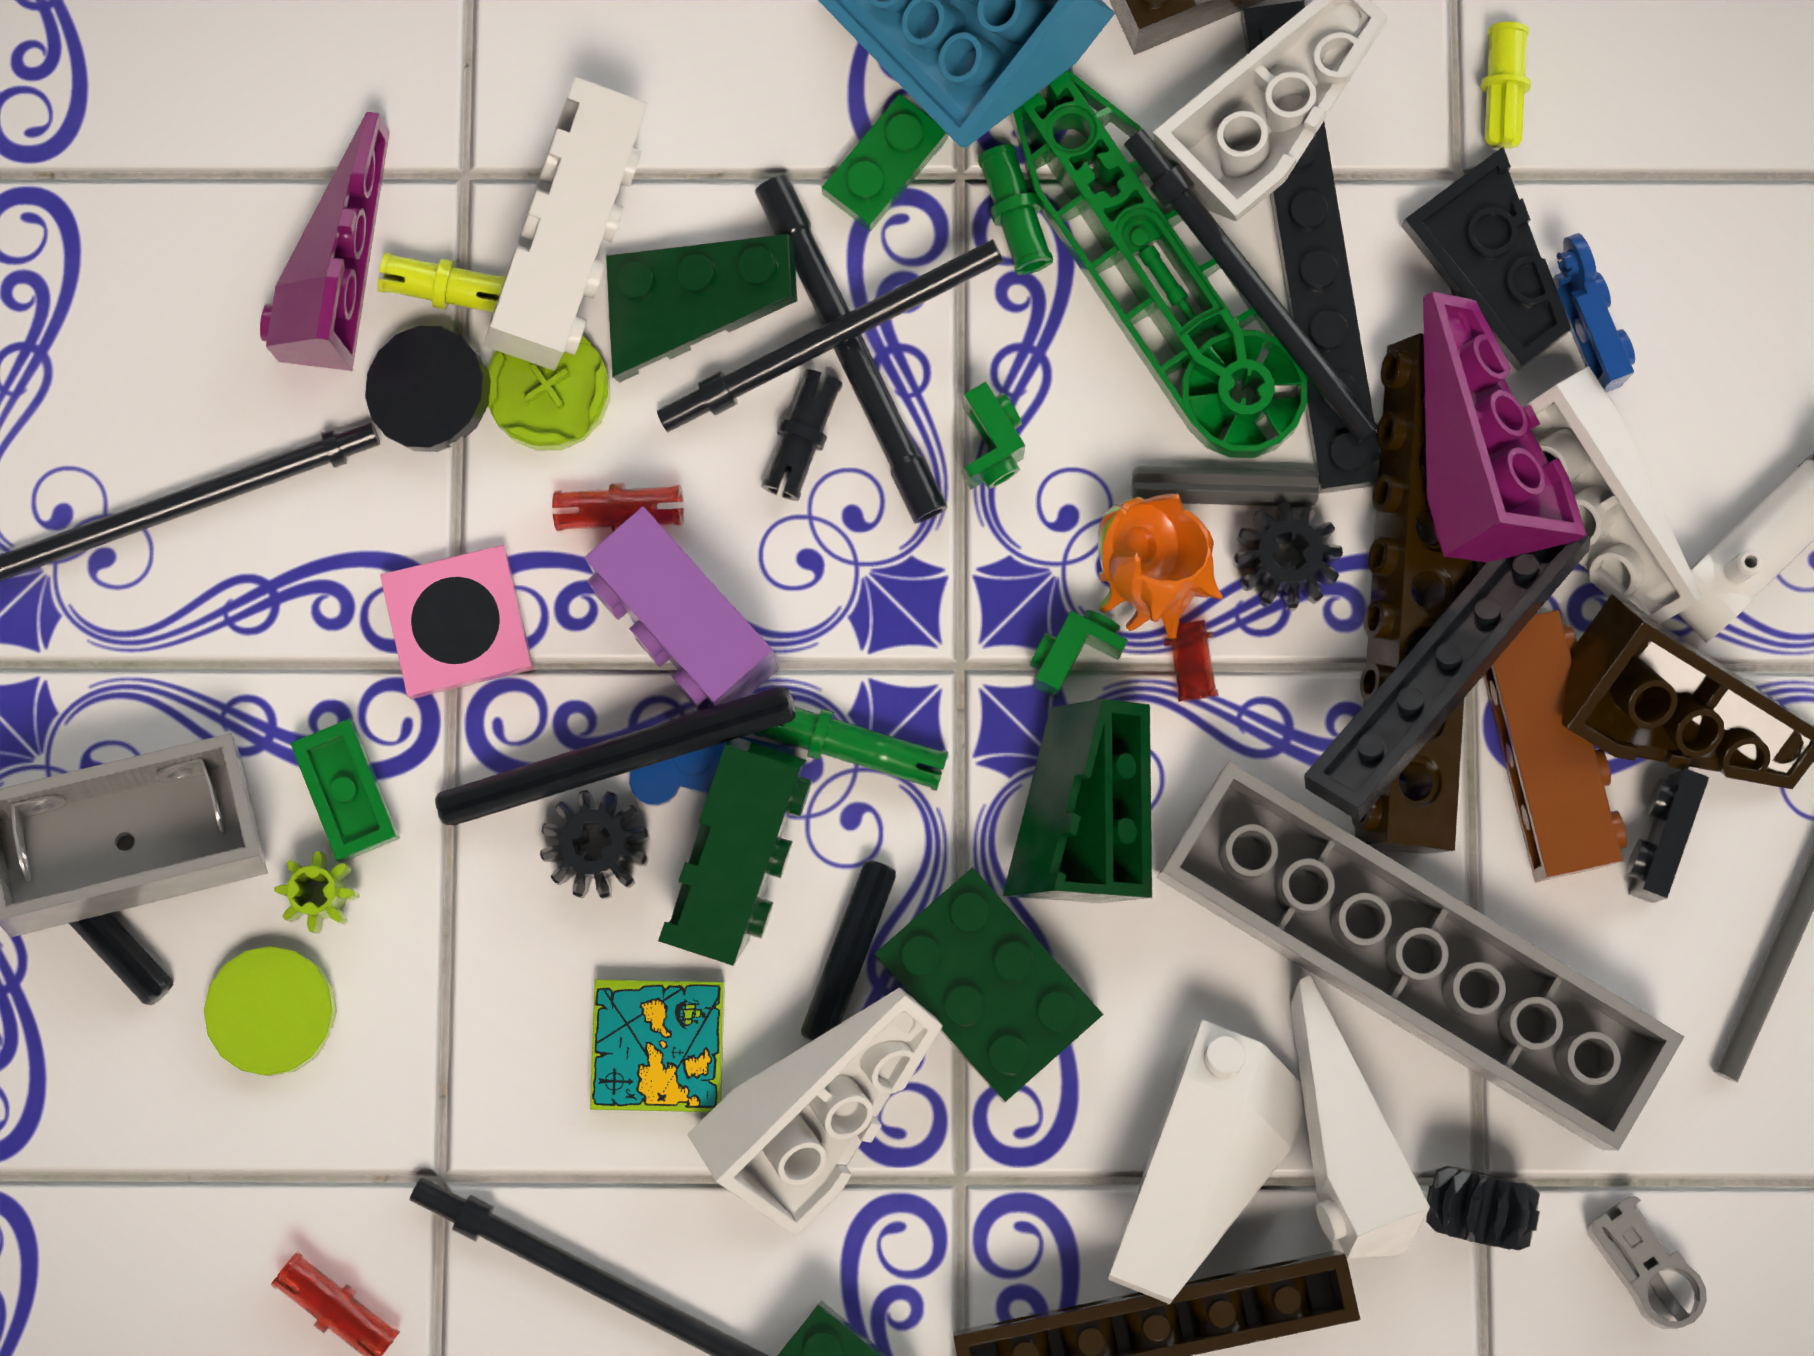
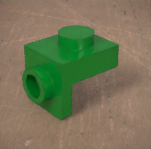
M985 381L964 394L963 409L990 451L964 468V480L970 490L982 483H985L988 489H992L1009 480L1020 471L1017 462L1024 459L1025 444L1016 431V428L1021 426L1022 422L1015 407L1005 393L995 397Z
M1087 610L1084 616L1070 611L1057 637L1047 632L1045 633L1029 666L1039 671L1035 679L1034 688L1056 699L1084 644L1119 660L1128 642L1126 638L1118 635L1121 627L1108 617L1092 610Z

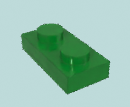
M899 94L822 186V194L871 232L946 142L948 134L931 117Z
M349 718L290 743L336 861L343 863L400 839L354 721Z

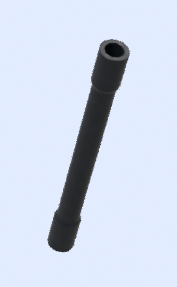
M779 175L760 184L755 189V194L774 234H788L794 240L795 269L822 326L850 312L812 234L811 222L788 175ZM862 335L834 348L890 465L891 477L914 524L924 522L939 515L948 506L926 460L918 453Z

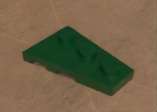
M788 234L607 255L612 377L620 383L640 374L638 370L665 357L672 359L690 351V346L724 330L728 332L734 331L797 302L794 240Z

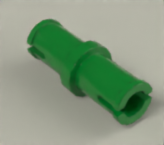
M1004 144L983 152L978 156V163L983 170L994 203L990 210L993 222L996 226L1002 227L1014 261L1016 274L1027 275L1043 270L1053 263V256L1049 252L1037 217V213L1041 209L1035 194L1028 191L1016 156V148L1014 145Z

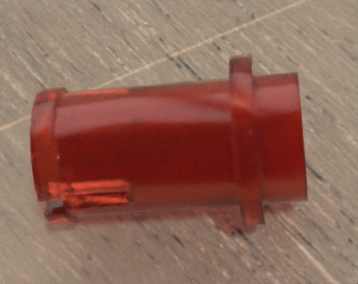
M1205 620L1179 623L1176 638L1163 640L1165 647H1171L1178 689V702L1219 696L1218 689H1216L1208 640L1214 639V633L1207 632Z

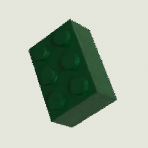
M973 867L874 953L876 959L904 991L939 1020L943 1025L940 1030L941 1033L1003 1103L1009 1100L1104 1015Z

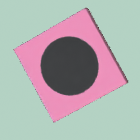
M504 545L380 574L407 697L410 699L534 670L509 558Z

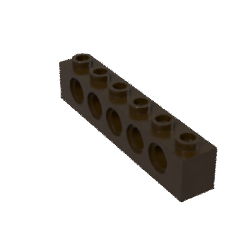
M1334 1250L1188 1281L1170 1304L1136 1292L953 1331V1338L957 1356H1193L1361 1319L1345 1253Z

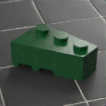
M1097 699L1050 708L1002 896L1090 903L1152 898L1149 704Z

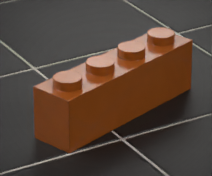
M1559 610L1534 615L1483 675L1535 883L1611 866L1623 861L1620 849L1627 847V835L1622 817L1617 810L1610 811L1604 788L1611 784L1610 768L1604 751L1600 748L1594 749L1592 743L1561 724L1573 649L1577 639L1571 625L1562 624Z

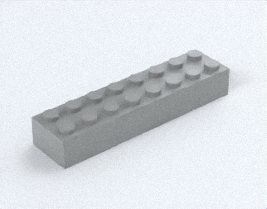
M1228 761L1221 770L1157 876V879L1601 1150L1619 1151L1685 1037L1231 761Z

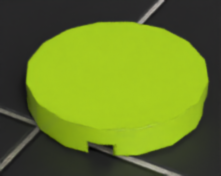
M584 336L581 337L575 355L563 353L555 371L497 350L493 354L487 369L491 380L488 407L497 426L514 442L537 451L563 450L584 441L601 424L610 403V376L600 353Z
M273 946L244 951L224 964L209 985L204 1006L207 1035L220 1056L241 1071L264 1076L295 1072L315 1059L326 1045L325 1042L330 1035L331 1028L334 1026L337 1013L333 987L320 966L296 951Z

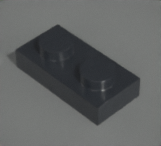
M1684 768L1671 774L1668 781L1663 779L1658 781L1647 809V815L1655 818L1647 841L1638 840L1627 865L1626 875L1634 878L1629 895L1651 903L1668 898L1709 780L1708 776Z

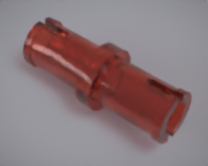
M611 483L609 490L554 491L552 508H579L578 513L553 514L554 526L557 532L569 529L610 527L612 532H614L642 506L660 525L675 524L676 526H682L684 522V508L658 509L657 505L659 503L684 502L681 485L626 489L624 483Z
M298 1251L285 1264L271 1283L273 1288L279 1289L316 1318L317 1321L314 1326L322 1333H326L330 1329L363 1356H383L400 1334L398 1329L392 1328L355 1299L354 1296L357 1294V1291L348 1284L341 1288L304 1259L303 1255Z

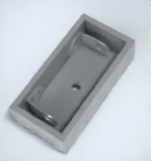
M232 733L0 789V926L10 938L268 874L241 754ZM122 836H132L135 843L131 849L122 851L117 848V842Z

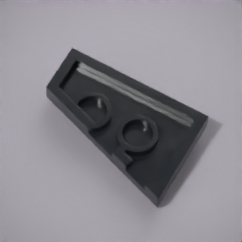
M1501 147L1408 216L1401 227L1456 296L1476 300L1505 357L1518 372L1566 336L1571 330V326L1546 259L1540 256L1528 224L1531 220L1523 198L1519 199L1509 173L1511 167L1504 147Z

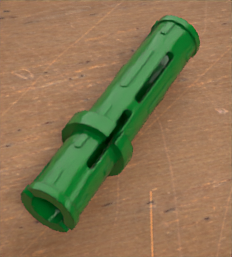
M795 707L796 717L793 721L753 734L757 737L763 736L807 749V756L817 760L823 754L930 787L934 791L938 789L942 773L918 766L917 764L922 763L943 770L949 753L945 750L939 751L833 719L834 712L826 709H821L820 714Z

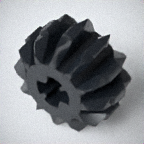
M1280 502L1276 510V521L1269 513L1259 509L1253 516V522L1258 531L1251 528H1241L1237 541L1249 550L1236 553L1233 557V566L1241 569H1254L1246 575L1240 585L1244 591H1249L1262 583L1266 589L1260 599L1261 605L1269 607L1278 592L1283 593V604L1286 610L1295 611L1299 605V591L1309 602L1316 604L1323 597L1318 582L1325 585H1334L1337 581L1339 573L1326 563L1339 560L1343 555V549L1335 544H1322L1334 532L1335 527L1331 522H1326L1316 529L1312 528L1309 524L1315 516V509L1313 507L1306 506L1299 519L1295 520L1292 518V508L1289 502ZM1279 544H1285V551H1288L1290 546H1294L1300 552L1301 556L1295 564L1296 569H1291L1290 562H1287L1283 568L1275 561L1274 558L1280 549Z
M588 790L580 791L578 802L581 812L575 814L571 807L561 801L555 806V809L567 821L564 827L561 828L552 823L543 824L542 833L552 839L559 840V845L546 847L541 850V859L545 862L565 860L554 870L551 879L557 885H561L576 874L572 892L576 897L584 898L589 891L592 879H595L596 890L600 898L609 899L612 897L609 877L615 875L621 884L631 888L635 884V880L631 874L623 869L626 862L628 861L637 866H646L648 863V856L640 851L630 849V845L649 840V831L642 827L625 830L636 820L639 811L634 805H629L614 816L618 797L613 792L607 791L601 799L598 810H595L594 799ZM598 829V833L604 838H607L609 835L611 837V844L601 848L602 858L596 861H592L593 857L587 852L583 851L582 854L580 853V845L589 842V831Z
M1445 1166L1436 1170L1433 1184L1429 1185L1426 1200L1430 1209L1426 1216V1222L1435 1232L1446 1234L1449 1237L1519 1251L1530 1246L1533 1231H1537L1540 1211H1538L1540 1194L1528 1183L1476 1170Z

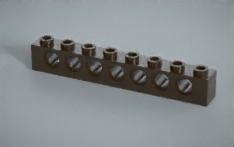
M1418 333L1388 345L1387 354L1381 366V381L1385 387L1383 416L1378 423L1379 428H1377L1376 433L1377 444L1380 447L1379 478L1374 485L1372 502L1376 510L1375 538L1368 555V565L1372 572L1370 604L1364 617V629L1368 636L1366 667L1360 679V693L1364 699L1363 706L1407 656L1408 645L1413 649L1472 581V560L1443 556L1441 546L1435 536L1434 521L1427 500V475L1425 478L1419 464L1421 459L1426 468L1423 333ZM1416 521L1422 530V541L1416 532ZM1412 583L1418 591V604L1412 596ZM1464 699L1402 771L1406 780L1405 795L1400 789L1398 776L1360 822L1352 818L1356 838L1377 849L1416 854L1455 851Z

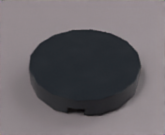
M416 326L398 333L377 352L367 372L365 399L371 419L387 438L413 451L439 452L452 447L449 444L456 442L462 436L466 438L478 427L488 407L491 380L487 367L482 363L481 356L470 341L442 326Z

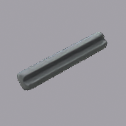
M1138 466L1132 473L1131 482L1133 498L1141 497L1148 499L1163 494H1179L1182 504L1278 506L1280 502H1289L1290 506L1306 507L1315 505L1319 497V478L1317 472L1313 470Z

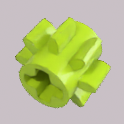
M315 851L312 857V866L303 867L289 860L287 866L293 875L290 877L287 885L274 887V892L288 897L291 904L285 910L282 917L287 921L293 922L298 920L303 914L308 915L307 927L309 932L317 934L320 933L323 919L331 918L345 925L348 921L346 915L341 910L345 906L346 900L360 898V893L346 888L343 879L349 875L352 868L345 863L336 865L331 871H328L326 854L320 851ZM313 879L324 884L329 882L322 890L327 898V901L322 906L313 902L306 903L312 896L311 890L307 885Z

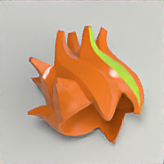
M1163 494L1148 499L1141 497L1132 498L1124 501L1121 505L1114 504L1104 515L1098 530V552L1103 570L1099 573L1101 582L1109 583L1110 588L1107 596L1099 606L1101 612L1110 611L1122 602L1128 601L1136 608L1135 614L1126 624V628L1129 631L1137 629L1149 619L1158 622L1162 618L1168 637L1174 639L1176 638L1179 619L1194 596L1223 599V595L1218 589L1214 578L1213 538L1203 522L1193 513L1185 510L1179 494Z

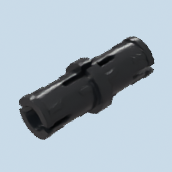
M806 369L803 373V380L789 419H782L777 434L781 437L766 478L761 484L763 489L777 495L785 472H790L782 498L799 501L801 497L800 492L815 451H822L827 436L823 434V430L837 394L843 386L841 381L827 375L819 398H814L822 372L812 369Z

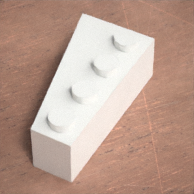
M575 76L554 131L483 346L554 371L564 352L575 355L587 319L578 317L576 314L583 295L593 299L598 288L605 263L595 258L602 239L612 242L624 207L614 204L621 184L630 187L642 151L634 149L633 146L648 105L647 102Z

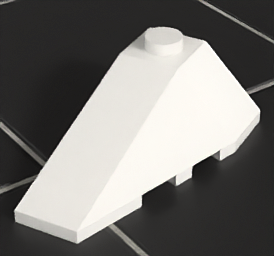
M1313 0L1155 129L1153 136L1156 146L1173 167L1180 164L1195 183L1191 190L1208 211L1237 222L1286 181L1387 23V15L1372 0Z
M1587 366L1523 406V408L1532 406L1541 424L1534 428L1532 432L1548 462L1559 458L1570 479L1585 531L1590 535V550L1579 562L1580 565L1589 571V580L1608 597L1611 594L1615 595L1659 624L1702 600V595L1626 424L1590 367Z
M1310 975L1299 980L1290 1008L1317 1199L1319 1201L1316 1204L1317 1217L1327 1238L1332 1242L1339 1241L1347 1259L1397 1256L1409 1249L1430 1206Z
M898 988L734 1088L687 1135L717 1183L796 1237L842 1192L852 1175L847 1165L862 1141L869 1143L873 1141L882 1126L877 1119L880 1111L891 1093L905 1089L943 1025L934 1015L901 988Z
M1205 1020L1200 1022L1185 1050L1107 1280L1170 1304L1292 1149L1305 1108L1302 1085L1264 1043Z

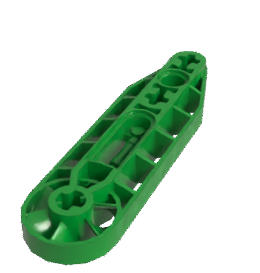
M1065 71L1047 85L1046 101L1038 92L1010 114L1032 193L1038 199L1041 212L1188 430L1207 449L1229 458H1256L1278 449L1295 432L1307 405L1306 375L1231 282L1249 309L1236 317L1232 316L1207 279L1221 269L1214 259H1211L1198 266L1173 229L1174 226L1182 221L1181 217L1175 210L1165 215L1162 213L1138 178L1145 173L1136 161L1128 163L1104 128L1111 122L1131 137L1142 129L1141 126L1071 71ZM1048 106L1051 112L1046 116V107ZM1074 129L1079 131L1087 142L1079 148L1067 149L1060 146L1054 136L1062 130ZM1026 135L1037 149L1032 155ZM1096 159L1095 168L1093 172L1090 168V165ZM1046 164L1071 200V202L1057 212L1041 190L1036 169ZM1095 177L1104 188L1115 185V196L1110 197L1105 191L1094 194ZM1079 215L1083 217L1106 251V253L1092 263L1064 224ZM1156 242L1203 310V313L1197 316L1194 314L1186 302L1188 298L1187 293L1176 282L1160 258L1161 255L1155 246L1152 245ZM1139 253L1138 256L1144 265L1148 266L1166 293V297L1173 307L1178 305L1189 321L1183 327H1181L1134 255ZM1114 265L1141 303L1127 314L1124 313L1099 276V273ZM1148 316L1176 355L1162 366L1159 365L1133 326V324ZM1256 319L1265 333L1258 330L1242 329ZM1215 330L1218 336L1210 338L1198 349L1193 341L1197 337ZM1264 348L1269 350L1262 364L1257 362V359ZM1184 367L1186 371L1180 384L1179 394L1168 378V375ZM1236 383H1241L1242 391L1245 390L1246 385L1251 386L1256 391L1251 405H1246V398H1242L1240 404L1231 398ZM1275 386H1297V397L1272 399L1275 393ZM1264 415H1266L1278 435L1271 440H1267L1256 425ZM1224 425L1230 426L1224 439H1218Z

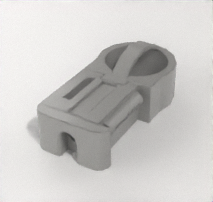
M1630 1196L1592 1221L1587 1227L1588 1236L1634 1298L1641 1315L1650 1324L1662 1329H1679L1692 1324L1703 1313L1707 1302L1706 1287L1701 1276L1686 1263L1678 1250L1670 1254L1666 1252L1668 1250L1640 1210L1637 1211L1634 1207L1641 1200L1636 1196ZM1672 1270L1682 1274L1690 1282L1694 1291V1304L1690 1313L1681 1306L1671 1293L1659 1271ZM1649 1284L1677 1321H1669V1319L1660 1316L1652 1308L1648 1298L1647 1288Z

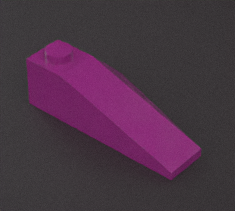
M1431 291L1423 297L1427 500L1434 521L1435 536L1441 546L1443 556L1487 563L1576 542L1587 535L1570 479L1559 458L1548 462L1532 432L1534 428L1541 425L1532 406L1523 408L1513 396L1506 383L1505 378L1509 375L1511 367L1476 300Z

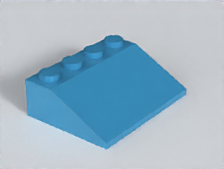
M818 0L932 119L963 148H967L1076 64L1115 14L1102 0Z

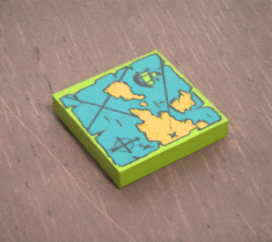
M594 979L590 1110L710 1112L722 1101L725 983Z

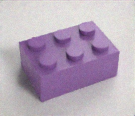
M644 506L584 557L594 573L586 581L594 590L593 593L618 621L628 613L636 622L629 630L636 637L635 640L659 667L668 660L671 661L678 669L672 678L678 684L677 687L698 711L751 695L779 670L772 648Z

